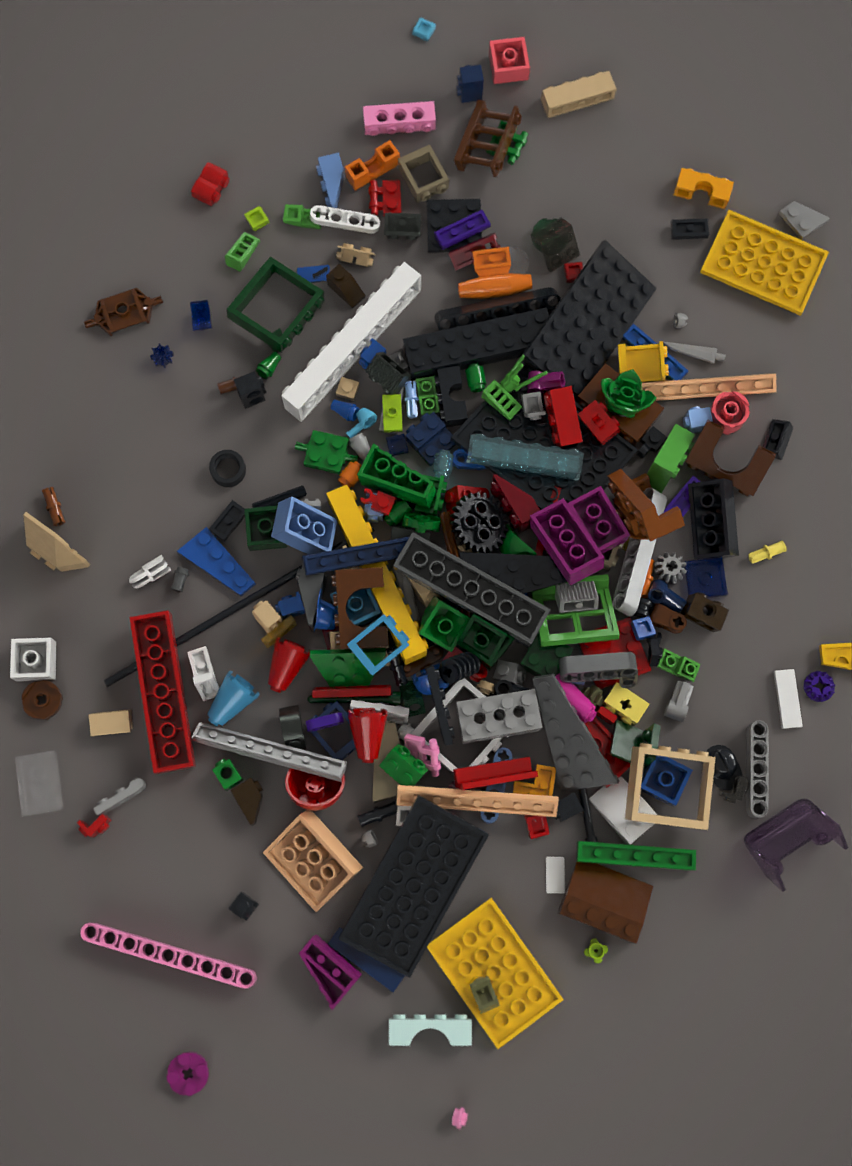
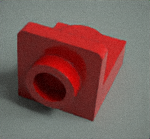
M523 815L530 839L550 834L546 816Z

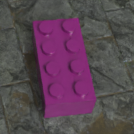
M564 498L530 515V527L570 586L604 568L603 554Z

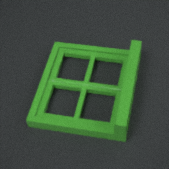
M608 574L588 576L578 581V583L594 581L603 609L548 614L538 631L541 647L619 639L620 634L609 592ZM556 586L531 592L532 599L544 605L543 601L556 600ZM604 615L607 629L582 631L579 617ZM572 618L575 632L549 634L547 620Z

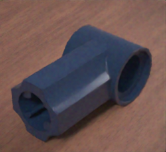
M657 579L652 582L648 592L649 600L680 613L687 601L669 589L668 584L664 580Z

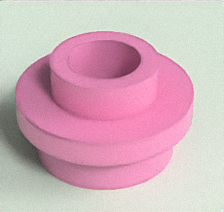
M455 1108L452 1125L456 1126L457 1129L466 1126L468 1113H465V1108Z

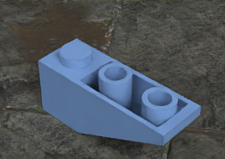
M339 153L318 157L319 165H316L317 174L322 176L323 181H320L322 191L327 194V197H325L326 206L331 208H337L344 180V171Z

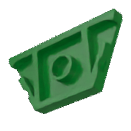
M386 648L361 649L374 666L379 664L386 655ZM351 649L310 650V658L330 687L369 686L374 677Z

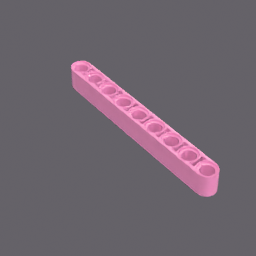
M87 923L81 928L80 934L82 939L93 944L240 988H250L257 981L256 973L246 967L98 923ZM91 926L96 930L93 938H90L87 933ZM110 932L115 935V941L112 944L107 941V935ZM129 938H132L135 942V946L131 950L126 947V941ZM148 944L154 946L152 955H148L145 952V947ZM168 949L174 954L171 961H167L164 957V953ZM187 955L193 958V964L190 967L185 966L183 962ZM206 961L212 963L213 969L210 973L203 970V964ZM225 967H229L232 970V976L229 979L225 978L222 974V970ZM244 973L251 975L252 981L250 984L242 982V975Z

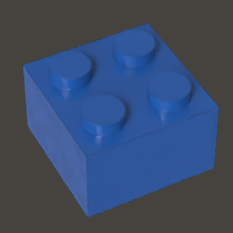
M656 756V760L647 766L642 774L641 791L670 806H676L693 770L669 757Z

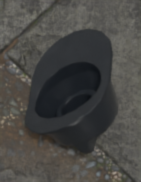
M724 745L710 747L706 752H709L708 756L715 757L713 782L721 790H734L742 781L741 767L734 753Z

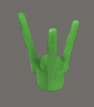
M523 354L501 381V386L507 392L519 391L522 387L547 375L548 372L544 371L519 384L520 378L517 373L523 367V364H521L525 358Z

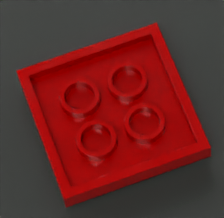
M630 617L617 621L620 634L618 640L578 643L582 655L632 652L636 656L638 676L652 671L640 640L636 641L630 625L632 621ZM603 626L595 630L607 629V626ZM619 679L593 681L594 685L600 689L615 685L616 682L619 683Z

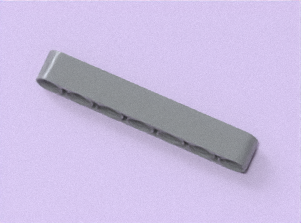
M647 488L643 493L655 505L658 516L663 514L667 502L666 496L653 488ZM634 538L629 540L612 601L613 608L627 616L634 615L638 609L656 539L651 542Z

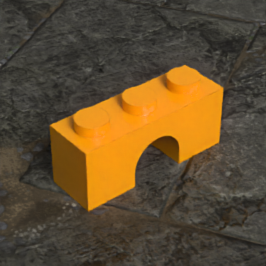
M681 168L673 195L691 200L694 191L704 190L709 195L708 205L726 209L734 182L729 181L727 178H718L708 173L696 172L690 168Z

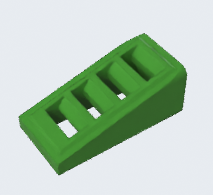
M244 232L225 255L226 265L241 272L258 246L260 239Z
M493 380L482 392L481 398L509 421L522 409V406L496 380ZM499 395L502 396L498 401L496 400ZM505 400L508 401L504 407L501 405ZM513 405L514 407L508 412L507 409Z

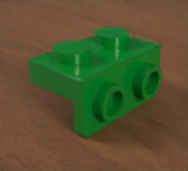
M423 475L434 482L437 493L429 509L416 504L415 512L437 516L438 511H442L444 500H441V494L445 493L447 488V482H444L445 476L441 475L438 478Z
M400 744L396 745L379 765L398 784L415 786L428 771V768L425 767L421 760L416 759L408 748Z

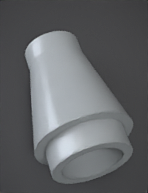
M360 433L349 441L352 449L364 462L370 447L366 436Z

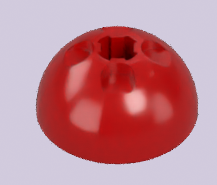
M292 768L288 770L285 778L286 790L291 800L299 807L310 811H320L332 806L340 798L345 785L344 775L340 782Z

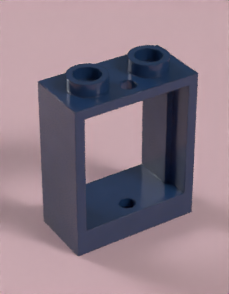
M337 701L334 704L330 702L323 708L324 712L321 715H315L311 718L330 715L338 710L349 723L347 712ZM317 731L311 732L332 758L343 761L356 750L354 739H352L335 753Z

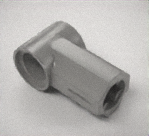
M677 681L672 698L668 701L665 708L664 716L683 723L689 706L687 705L694 686L684 681Z

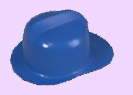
M322 588L319 592L316 625L313 633L315 629L333 630L336 627L334 614H338V611L334 605L323 600Z

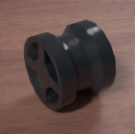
M640 598L639 606L634 616L639 618L648 617L650 615L649 609L652 608L653 603L647 599Z

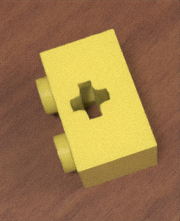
M616 682L602 703L605 706L604 708L622 717L621 721L630 726L631 724L635 726L650 705L627 688L620 687L618 682ZM627 702V708L625 710L622 709V704Z

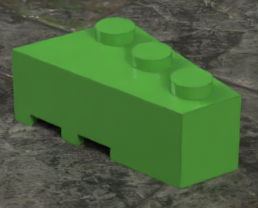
M675 424L647 472L651 488L662 494L670 478L675 479L680 470L677 467L678 464L683 465L687 458L685 452L689 453L695 444L692 442L695 436L694 433Z

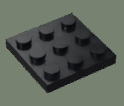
M481 199L427 200L428 253L451 252L482 238L481 231L442 250L434 236V232L480 211Z

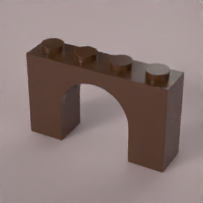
M605 363L578 395L577 400L579 402L577 403L586 408L596 400L598 403L602 402L606 406L605 396L601 388V380L611 378L615 381L620 374ZM655 401L650 407L635 414L633 418L620 417L609 411L606 413L610 418L614 416L620 423L618 426L620 432L618 434L635 447L661 416L664 407Z
M707 420L685 461L688 463L687 466L696 471L698 469L704 471L705 475L711 479L716 477L718 479L733 480V486L739 489V493L745 496H749V494L754 496L775 459L776 453L758 445L751 460L743 469L726 471L717 465L713 455L714 448L724 431V427Z
M383 567L335 570L336 575H332V587L336 586L337 594H333L334 606H338V614H334L335 626H339V634H336V646L340 645V649H350L347 644L366 629L355 625L348 618L346 603L349 597L361 589L384 588ZM387 626L375 627L356 644L360 648L388 646Z

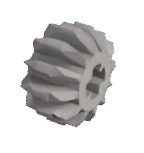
M665 552L664 557L660 555L657 558L659 562L654 563V566L657 568L654 574H660L658 579L665 578L667 584L669 581L675 584L677 580L681 581L683 579V574H686L687 570L683 568L686 566V562H680L683 557L679 556L677 559L675 552L672 553L671 557L668 552ZM668 565H671V566H672V568H671V569H673L672 571H669V570H668V569H669V567H667Z

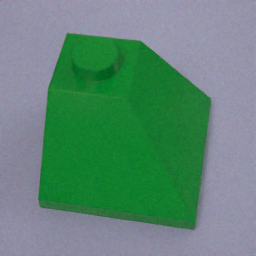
M434 595L424 611L418 633L452 652L471 618Z

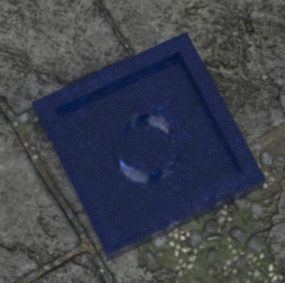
M723 558L685 561L686 566L684 569L687 570L685 576L688 595L697 592L705 594L707 598L728 595Z

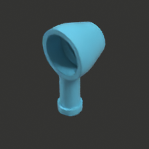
M361 408L357 412L356 416L359 423L346 432L350 439L362 429H368L374 425L378 417L373 411Z

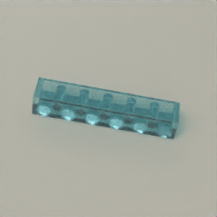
M475 434L470 436L466 463L579 480L584 453L576 449L564 450L558 446L545 447L539 443L527 444L520 440L508 441L501 437L489 438L482 434Z

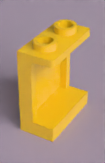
M659 341V344L637 346L618 344L619 374L634 369L641 382L665 381L666 376H669L668 364L665 365L664 358L667 357V346H663V341Z

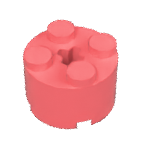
M735 391L722 392L715 398L710 407L713 422L724 427L723 434L725 435L738 431L750 414L748 400L741 393Z

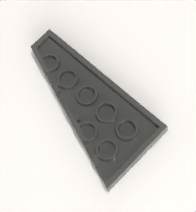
M547 674L534 677L533 682L561 792L618 784L620 780L612 772L607 759H604L599 746L584 722H581L576 709L565 696L566 693L555 675Z

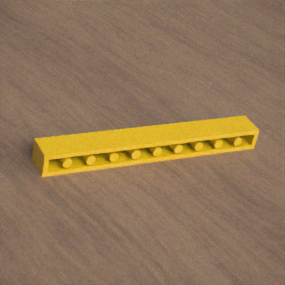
M344 485L326 493L327 501L335 518L338 519L337 522L349 547L378 542L377 538L373 539L371 535L373 531L370 523L365 522L363 518L365 514L361 505L357 506L355 502L357 497L353 489L350 490L348 485ZM388 561L359 566L360 569L383 567L384 588H370L379 606L381 615L385 614L386 617L390 615L397 623L394 627L398 632L403 631L410 639L407 641L409 646L400 652L404 664L407 665L427 656L426 649L429 648L425 638L421 639L418 633L419 625L417 621L413 622L410 616L412 615L410 606L408 604L405 605L402 600L404 594L401 588H397L394 583L396 578L393 571H389L386 566ZM388 628L397 647L401 646L400 641Z

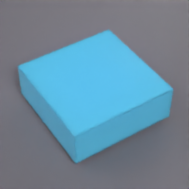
M420 17L412 34L428 41L436 28V24Z

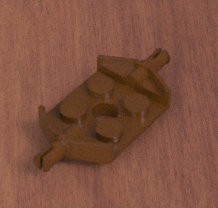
M134 288L98 300L94 318L84 321L86 329L96 325L100 326L106 333L113 336L112 333L145 321L149 324L152 307L163 303L161 295L150 299L138 288ZM126 306L127 310L124 313H119L118 308Z

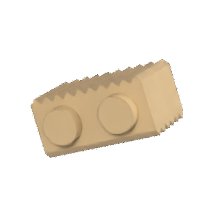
M260 601L253 607L252 613L255 619L269 636H272L284 626L281 616H279L268 601Z

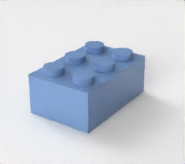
M291 496L278 502L271 537L308 555L332 551L338 519Z

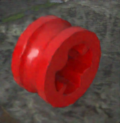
M481 664L478 673L469 676L470 679L474 682H480V680L487 676L486 667Z

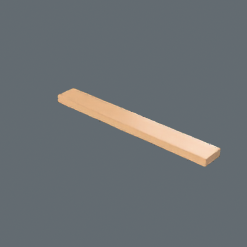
M776 374L642 382V391L648 390L657 397L655 401L717 397L722 392L732 391L739 392L742 395L775 393Z
M398 785L396 805L412 806L417 796L420 795L443 809L556 817L559 800L556 796Z

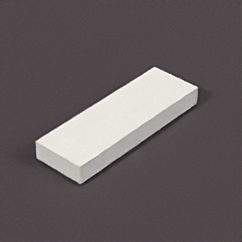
M794 669L774 671L781 728H801L803 725Z

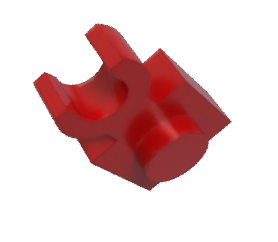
M365 488L364 493L369 494L370 497L368 499L361 497V503H371V510L389 517L396 497L381 491L374 495L372 490Z

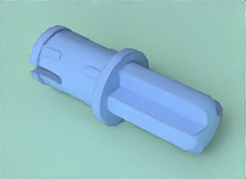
M407 381L404 385L406 396L404 402L406 403L407 417L413 419L418 416L417 402L419 398L416 394V382L413 381L412 384V381Z

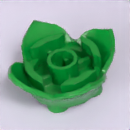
M634 369L622 372L615 381L611 378L601 380V388L605 396L606 408L609 412L633 418L639 411L650 407L657 398L648 390L642 391L641 379Z

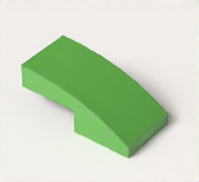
M285 204L284 223L305 228L321 229V225L314 224L310 220L311 209H304L303 205ZM320 212L316 213L317 218H320Z

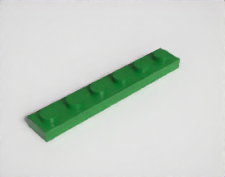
M577 841L576 862L695 871L696 850Z

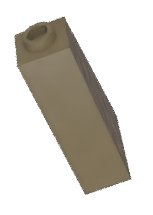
M390 720L386 721L378 759H374L372 794L374 803L397 797V788L400 785L379 767L389 752L396 745L400 744L395 722L391 723Z

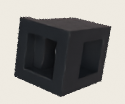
M240 892L228 909L247 921L259 904L244 892Z

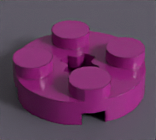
M184 1052L176 1056L169 1064L167 1070V1082L176 1093L183 1096H192L201 1091L209 1079V1068L205 1058L196 1052ZM191 1068V1073L194 1075L193 1078L185 1079L183 1070Z

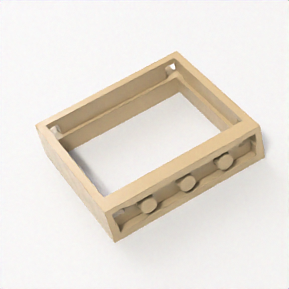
M640 743V747H632L625 819L708 830L715 757L708 756L709 752L703 751L689 754L690 750L678 748L677 752L671 751V747L666 746L652 749L651 744ZM645 754L703 762L697 820L638 813Z

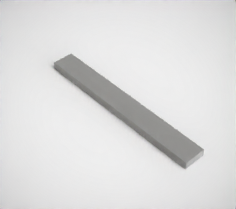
M202 722L198 723L191 737L193 742L340 782L347 768L346 761Z

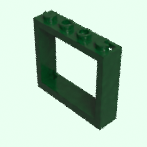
M270 256L226 309L227 318L282 353L285 348L291 346L292 339L302 332L305 323L312 320L317 308L320 309L322 307V303L325 301L324 291ZM274 272L312 296L280 338L241 313Z

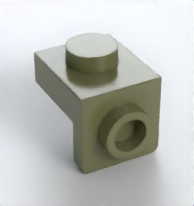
M488 976L485 978L479 977L469 984L481 1014L500 1006Z

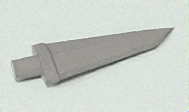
M663 342L673 351L714 364L715 360L722 362L725 360L726 355L717 353V348Z

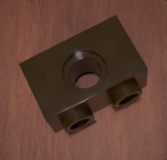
M697 592L688 595L686 605L683 607L681 614L687 620L711 632L721 631L729 609L725 608L721 602L707 599V596L703 593ZM704 607L708 611L707 616L703 612Z

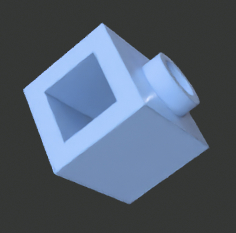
M697 406L690 408L685 417H683L684 428H687L692 433L701 432L707 420L713 422L710 407L700 408Z

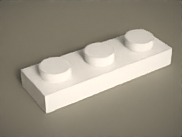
M351 700L350 710L352 712L356 708H375L376 712H381L380 708L387 710L386 721L390 720L391 723L395 722V724L400 725L408 724L409 708L385 705L383 703H369L362 700Z

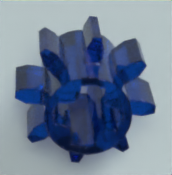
M159 343L156 348H152L154 354L150 355V358L155 360L154 364L156 367L160 364L165 368L167 364H172L170 357H173L174 353L170 351L169 345L164 347Z

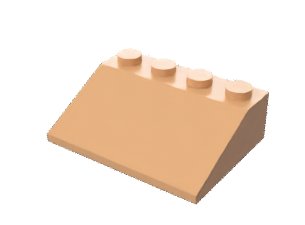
M310 810L301 813L263 852L315 912L320 910L363 868L316 814Z

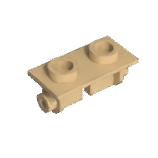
M343 243V246L338 245V248H341V252H337L336 259H339V261L353 263V258L357 257V265L366 267L373 265L371 255L375 256V254L371 253L370 248L361 247L360 250L353 249L354 245Z

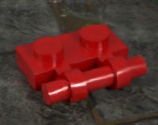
M371 180L370 187L368 188L371 214L377 216L378 210H383V217H385V213H401L400 180L382 181V187L377 186L376 180ZM383 195V202H379L377 196Z

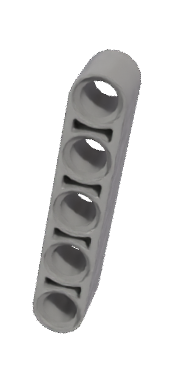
M761 720L751 723L746 730V812L753 819L766 816L769 809V729L767 724ZM755 725L760 727V735L755 734L753 730ZM754 745H758L761 748L760 755L754 752ZM755 764L761 768L760 775L756 774L753 770ZM755 784L761 787L759 795L753 790ZM755 804L761 807L759 815L753 810Z

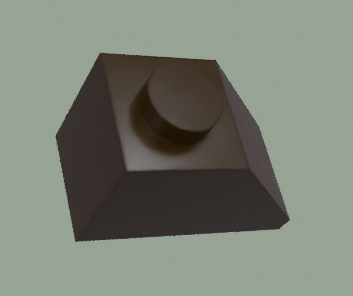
M338 264L326 275L327 285L352 309L366 297L354 277L342 265Z
M250 778L230 791L249 824L253 826L256 824L263 798L261 791H263V788L258 780L254 782Z

